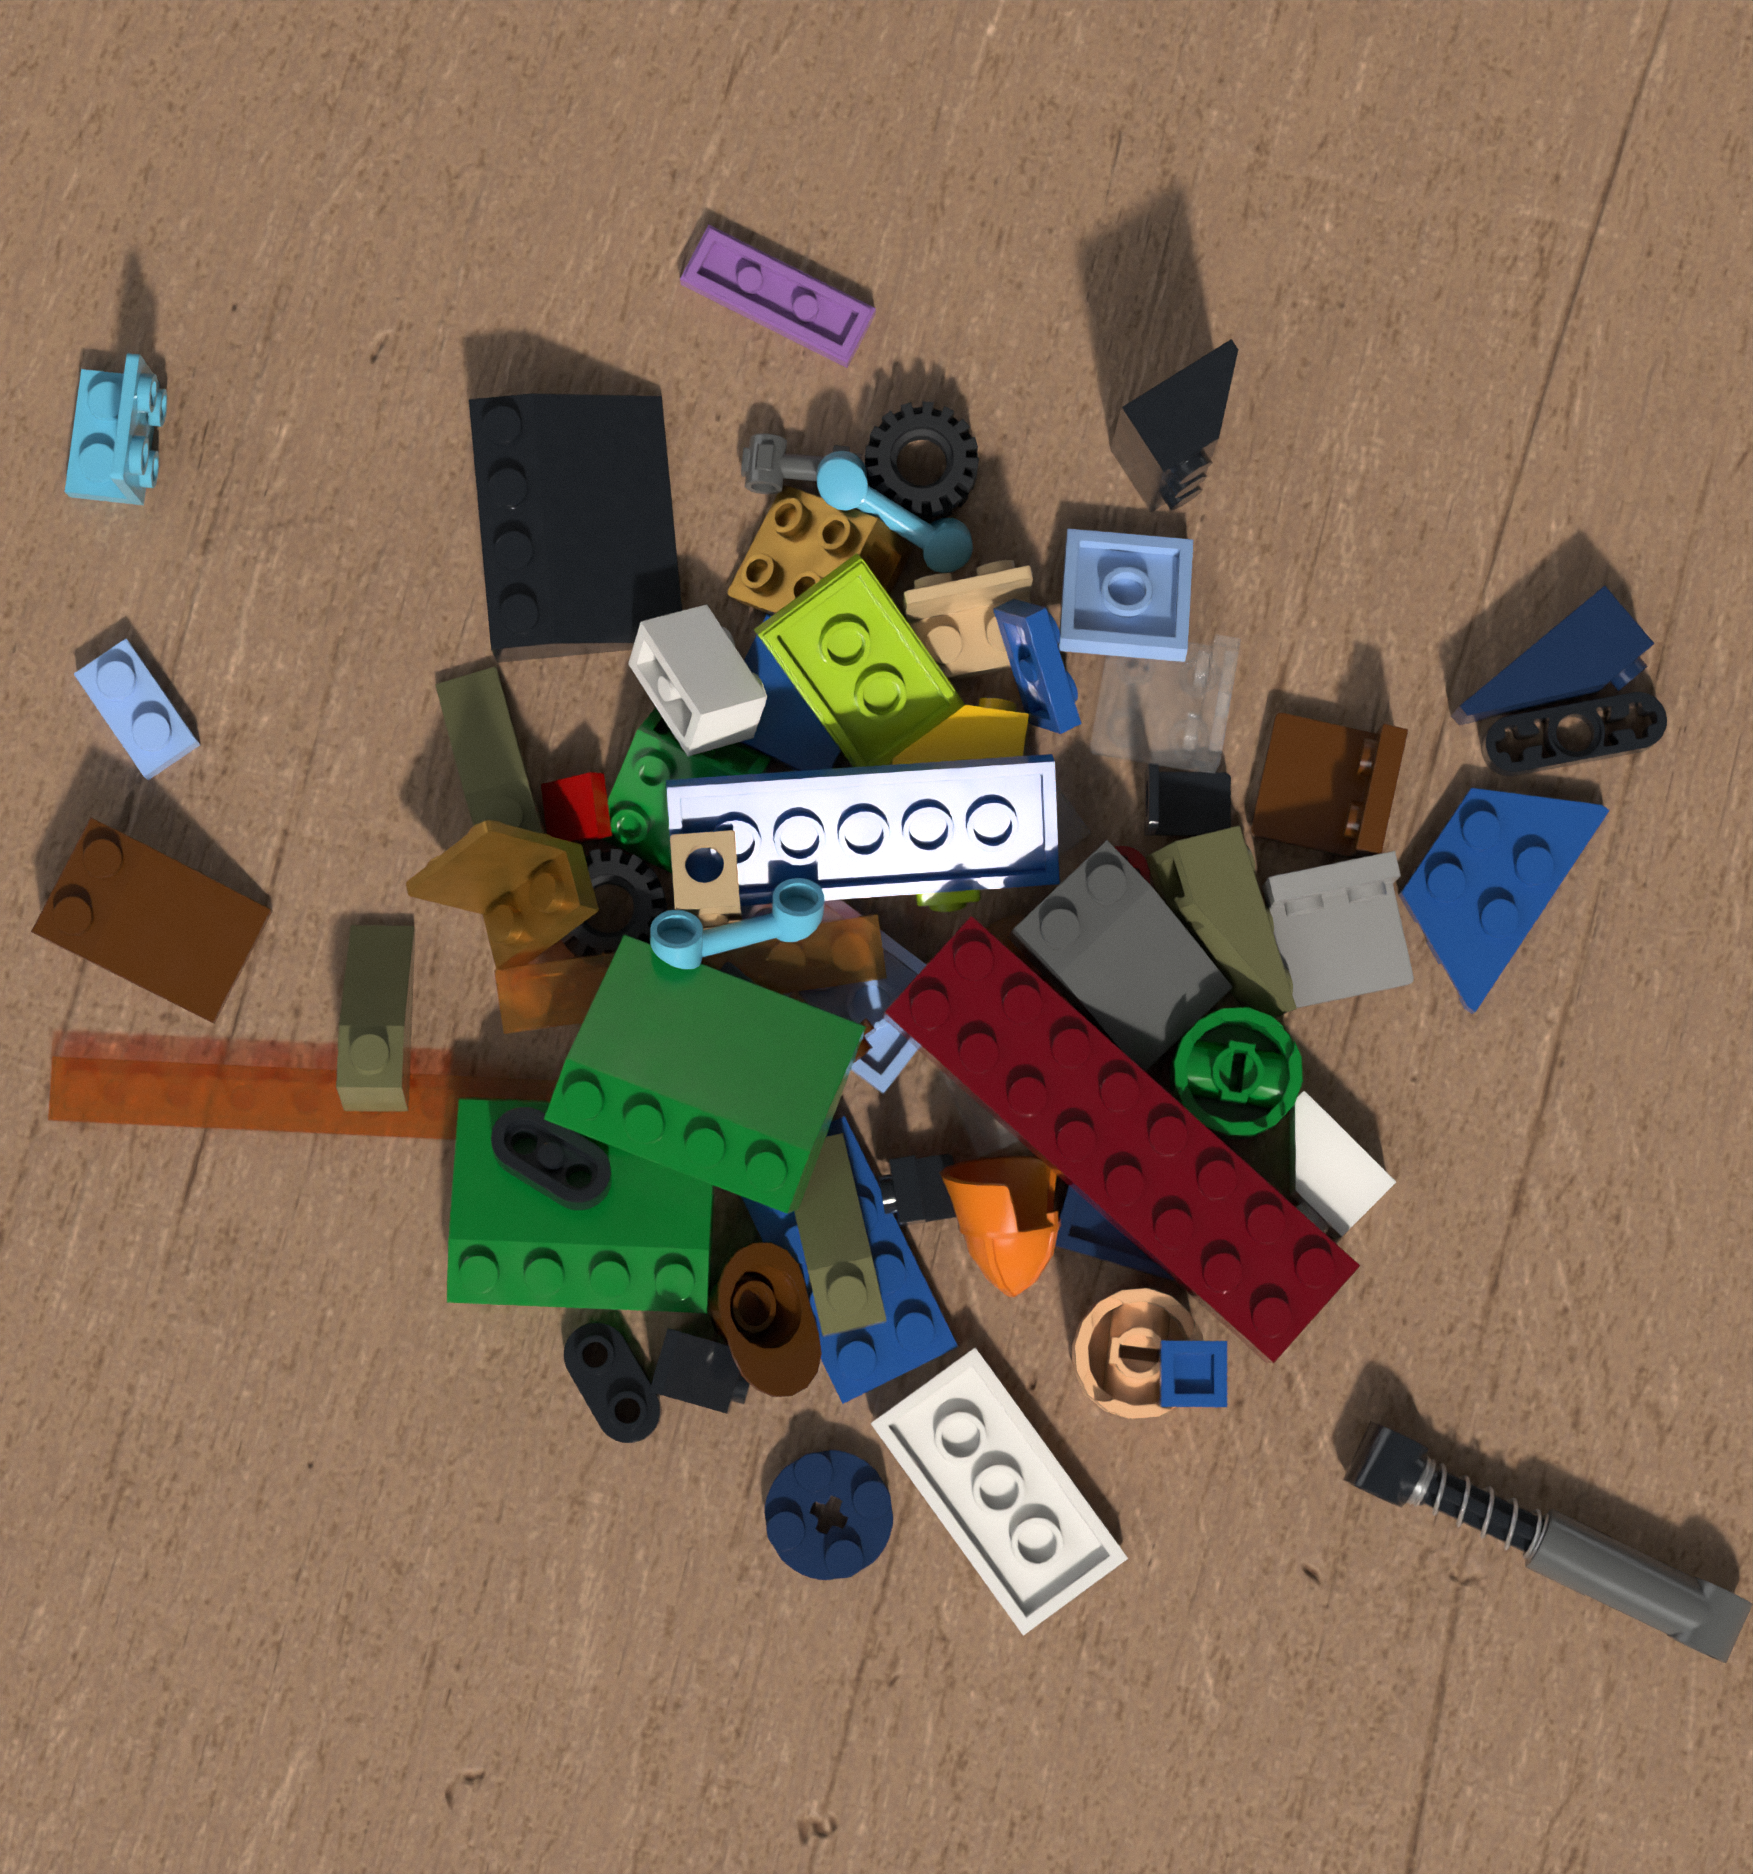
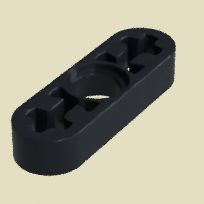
M1632 692L1510 715L1499 719L1488 729L1482 740L1481 752L1487 766L1495 773L1503 776H1518L1643 752L1658 742L1666 730L1667 715L1660 701L1644 692ZM1629 707H1636L1639 716L1650 717L1652 724L1642 731V739H1636L1633 729L1613 731L1608 736L1612 746L1606 747L1603 745L1605 727L1597 713L1598 711H1606L1605 724L1623 720L1629 714ZM1568 717H1576L1583 720L1589 726L1591 741L1585 750L1578 752L1569 751L1559 743L1556 731L1561 720ZM1535 723H1544L1543 742L1551 757H1541L1542 745L1524 749L1519 754V762H1512L1510 755L1506 752H1497L1496 744L1505 738V730H1512L1515 739L1523 740L1536 737L1540 732Z

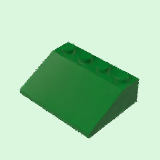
M624 935L566 1057L544 1120L788 1214L800 1208L867 1026L702 963L694 969H681L671 966L654 953L650 943Z
M476 1097L459 1098L448 1236L447 1303L707 1313L711 1290L714 1185L578 1133L605 1152L611 1166L612 1184L608 1195L595 1207L586 1210L565 1208L503 1170L494 1157L491 1145V1132L494 1124L505 1112L518 1107H531L546 1114L550 1101ZM522 1138L515 1143L513 1149L519 1154H529L535 1150L537 1143L531 1138ZM576 1171L569 1176L567 1182L573 1187L581 1188L586 1186L592 1177L585 1171Z

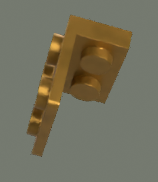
M783 486L728 589V595L739 603L774 615L857 553L863 558L886 593L890 596L914 548L877 517L855 509L848 511L837 510L828 505L821 497L789 486Z
M486 820L473 826L467 835L441 855L432 858L425 868L406 882L408 896L482 914L495 967L498 970L511 973L518 972L599 911L581 844L551 837L548 834L536 833L506 825L500 821Z

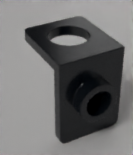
M1159 763L1148 764L1145 771L1144 836H1199L1231 828V776L1228 773L1159 772Z

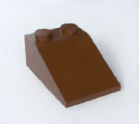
M90 817L31 932L215 1024L272 910L154 848Z

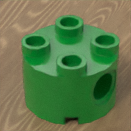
M1249 1007L1222 1008L1200 1019L1177 1044L1169 1065L1170 1093L1172 1097L1219 1139H1249L1275 1126L1294 1106L1303 1082L1302 1056L1295 1041H1292L1290 1035L1283 1029L1284 1027L1272 1016Z

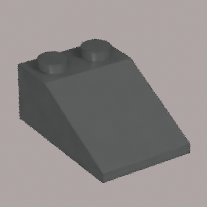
M1108 840L1030 912L1007 937L1083 1017L1144 1071L1149 1069L1233 988L1153 887Z

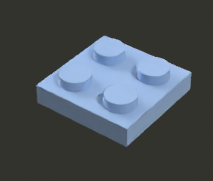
M1067 529L1059 651L1185 662L1188 651L1193 539Z

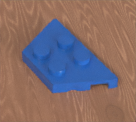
M1471 788L1466 793L1399 894L1414 922L1418 923L1424 933L1426 944L1437 963L1442 964L1460 995L1458 999L1465 1010L1471 1014L1477 1011L1610 811L1609 809L1599 804Z

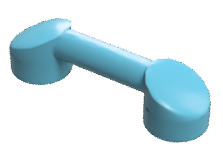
M832 452L819 463L816 472L817 488L821 497L828 505L837 510L848 511L858 508L866 514L879 518L889 529L921 548L927 566L935 572H954L962 568L970 559L973 551L972 537L969 529L961 521L954 518H940L928 524L868 486L866 467L863 461L851 452Z
M803 878L788 879L780 883L773 892L772 913L703 930L701 921L694 914L683 910H669L659 914L652 921L650 945L654 953L669 965L681 969H694L700 966L702 957L774 938L784 942H797L808 937L821 923L824 914L825 895L821 887L813 881Z

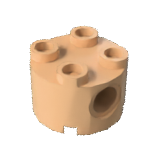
M1148 1288L1121 1290L1094 1304L1079 1322L1071 1346L1073 1372L1084 1395L1102 1410L1128 1419L1158 1417L1175 1408L1160 1407V1341H1203V1335L1191 1314L1172 1296Z

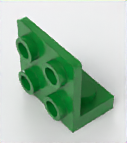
M655 707L637 729L608 798L612 836L600 839L672 873L666 780L766 773L772 758L740 742L687 756Z

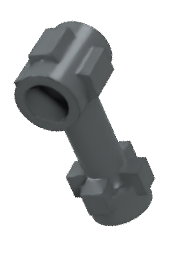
M755 434L750 437L749 448H743L741 476L746 477L745 488L759 494H777L782 491L783 478L816 481L817 468L824 456L786 453L787 440L783 437L773 434ZM834 445L833 452H850V447ZM853 453L862 460V453Z

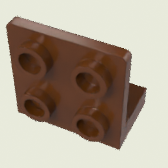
M1278 713L1273 722L1250 834L1257 838L1351 859L1382 854L1408 729L1383 723L1376 733L1287 713Z

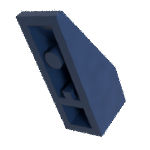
M1603 586L1462 703L1451 717L1460 726L1594 695L1610 682L1619 691L1648 667L1641 659V656L1655 643L1607 587Z

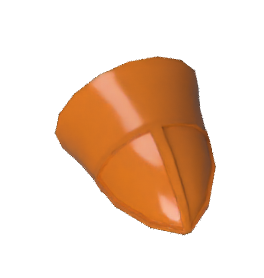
M1037 1156L989 1157L963 1161L945 1167L939 1173L950 1196L958 1222V1230L963 1234L968 1253L990 1283L1008 1297H1016L1038 1281L1054 1254L1058 1230L1061 1227L1058 1210L1053 1211L1057 1174Z

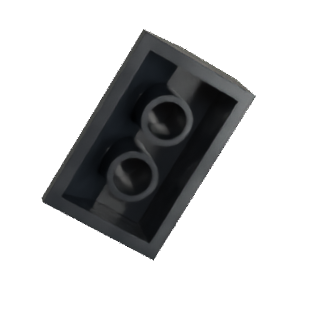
M1232 339L1121 408L1111 452L1150 512L1155 511L1164 504H1167L1169 509L1173 511L1188 503L1202 492L1199 484L1208 477L1206 475L1208 467L1213 463L1211 459L1219 440L1239 350Z

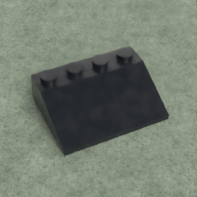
M531 393L469 399L490 644L497 663L632 650L641 621L682 611L662 396Z

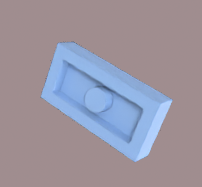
M124 639L74 673V676L147 780H150L200 746L196 737L127 639Z

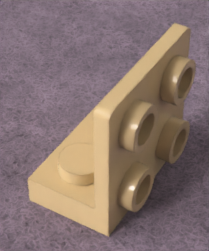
M1014 560L996 561L978 567L976 569L978 576L953 581L950 573L934 574L915 580V589L904 592L903 617L948 681L1011 669L993 608L1012 599L1031 603L1029 596L1033 576L1030 566L1015 568Z

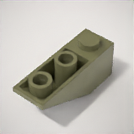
M1240 826L1175 841L1147 855L1146 860L1156 892L1232 985L1233 988L1229 992L1241 1006L1268 1014L1273 1018L1296 1010V1004L1292 995V978L1282 963L1273 934V917L1267 906L1264 905L1254 874V857L1250 848L1244 842Z

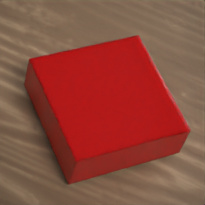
M589 772L541 784L548 835L577 844L612 836L604 773Z

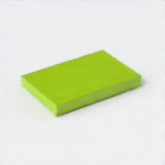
M857 553L754 629L852 767L890 765L895 756L965 705L863 558Z

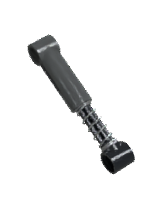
M1370 1421L1343 1479L1345 1482L1400 1508L1405 1503L1414 1504V1507L1422 1506L1423 1504L1433 1508V1516L1441 1512L1456 1519L1457 1527L1464 1523L1481 1531V1539L1489 1535L1504 1542L1505 1550L1512 1546L1522 1551L1523 1558L1526 1559V1568L1662 1631L1668 1637L1700 1653L1727 1663L1753 1603L1695 1576L1692 1577L1553 1508L1543 1516L1539 1509L1529 1512L1518 1506L1516 1498L1504 1500L1494 1495V1490L1491 1486L1481 1489L1470 1483L1468 1475L1458 1478L1446 1472V1467L1443 1463L1438 1465L1434 1459H1430L1427 1447L1398 1432Z

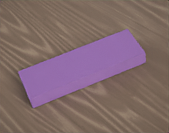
M708 225L680 278L682 286L848 368L876 315V308L711 225Z

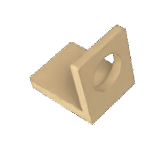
M730 830L671 835L675 910H683L694 914L701 921L703 930L741 921L742 911L739 896L735 832ZM711 848L721 855L724 861V868L717 879L702 883L693 880L688 875L685 869L686 860L696 849Z

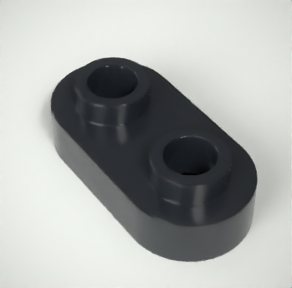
M518 1107L505 1112L499 1117L491 1132V1145L494 1157L503 1170L561 1206L571 1210H586L595 1207L608 1195L612 1184L611 1166L605 1152L596 1144L570 1129L544 1120L545 1113L535 1108ZM522 1138H531L537 1143L535 1150L529 1154H519L513 1147ZM576 1171H585L592 1177L591 1181L581 1188L573 1187L567 1182L569 1176Z
M588 1323L577 1328L566 1341L564 1363L600 1428L608 1437L622 1443H634L646 1439L655 1431L660 1422L661 1402L657 1394L649 1392L651 1383L627 1341L617 1329L604 1323ZM600 1342L606 1347L608 1358L602 1366L593 1368L585 1362L584 1350L589 1344ZM625 1398L636 1400L640 1406L638 1419L629 1424L620 1421L616 1414L618 1403Z

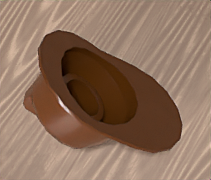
M751 1243L737 1250L724 1265L722 1274L713 1285L708 1299L709 1317L712 1326L723 1341L729 1344L732 1357L741 1376L755 1390L771 1397H791L809 1386L818 1373L822 1355L819 1332L808 1299L799 1264L788 1251L773 1243Z

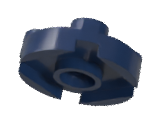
M838 1450L809 1453L786 1466L771 1485L764 1510L767 1537L781 1560L794 1571L817 1580L849 1578L871 1565L886 1547L891 1535L894 1519L890 1493L878 1472L858 1456ZM831 1496H835L842 1501L840 1512L847 1516L848 1520L843 1529L838 1526H832L828 1533L825 1534L816 1529L818 1518L810 1513L811 1507L814 1502L826 1504Z

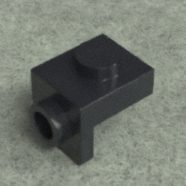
M941 1154L923 1158H915V1155L889 1159L891 1174L879 1176L884 1213L897 1212L899 1227L956 1218L950 1196L939 1173L945 1167L954 1165L952 1155Z

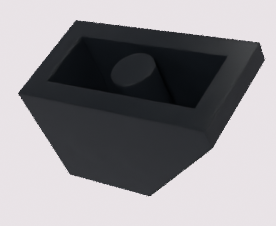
M667 1329L649 1392L726 1414L730 1413L732 1402L745 1404L750 1384L741 1376L729 1346L673 1329Z

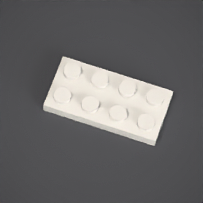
M976 1347L871 1423L1023 1636L1128 1559Z

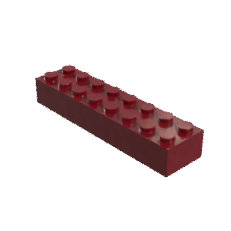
M972 916L884 1012L883 1018L1064 1182L1072 1187L1145 1255L1171 1276L1175 1282L1264 1362L1275 1363L1360 1267L1352 1257Z

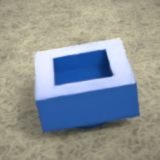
M1161 1340L1160 1407H1227V1341Z

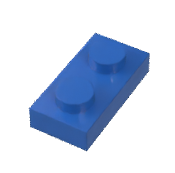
M1012 599L993 608L1026 714H1029L1028 724L1059 734L1080 725L1081 720L1075 704L1078 699L1077 687L1071 675L1064 668L1057 645L1060 642V631L1052 615L1047 611L1046 607L1017 599Z

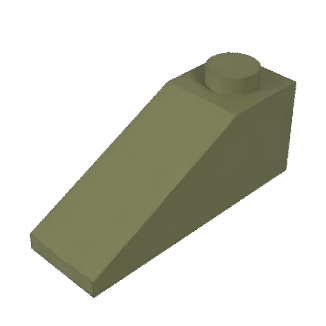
M496 666L435 684L473 826L486 820H492L532 832L546 834Z
M351 925L339 1021L336 1088L344 1111H409L415 926Z
M843 1133L828 1136L824 1140L800 1208L794 1211L823 1337L887 1322Z

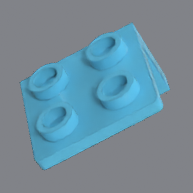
M127 353L124 374L81 369L65 493L69 497L144 506L146 488H155L159 473V453L156 450H151L154 426L163 427L165 422L166 389H160V382L156 374L151 371L140 354Z

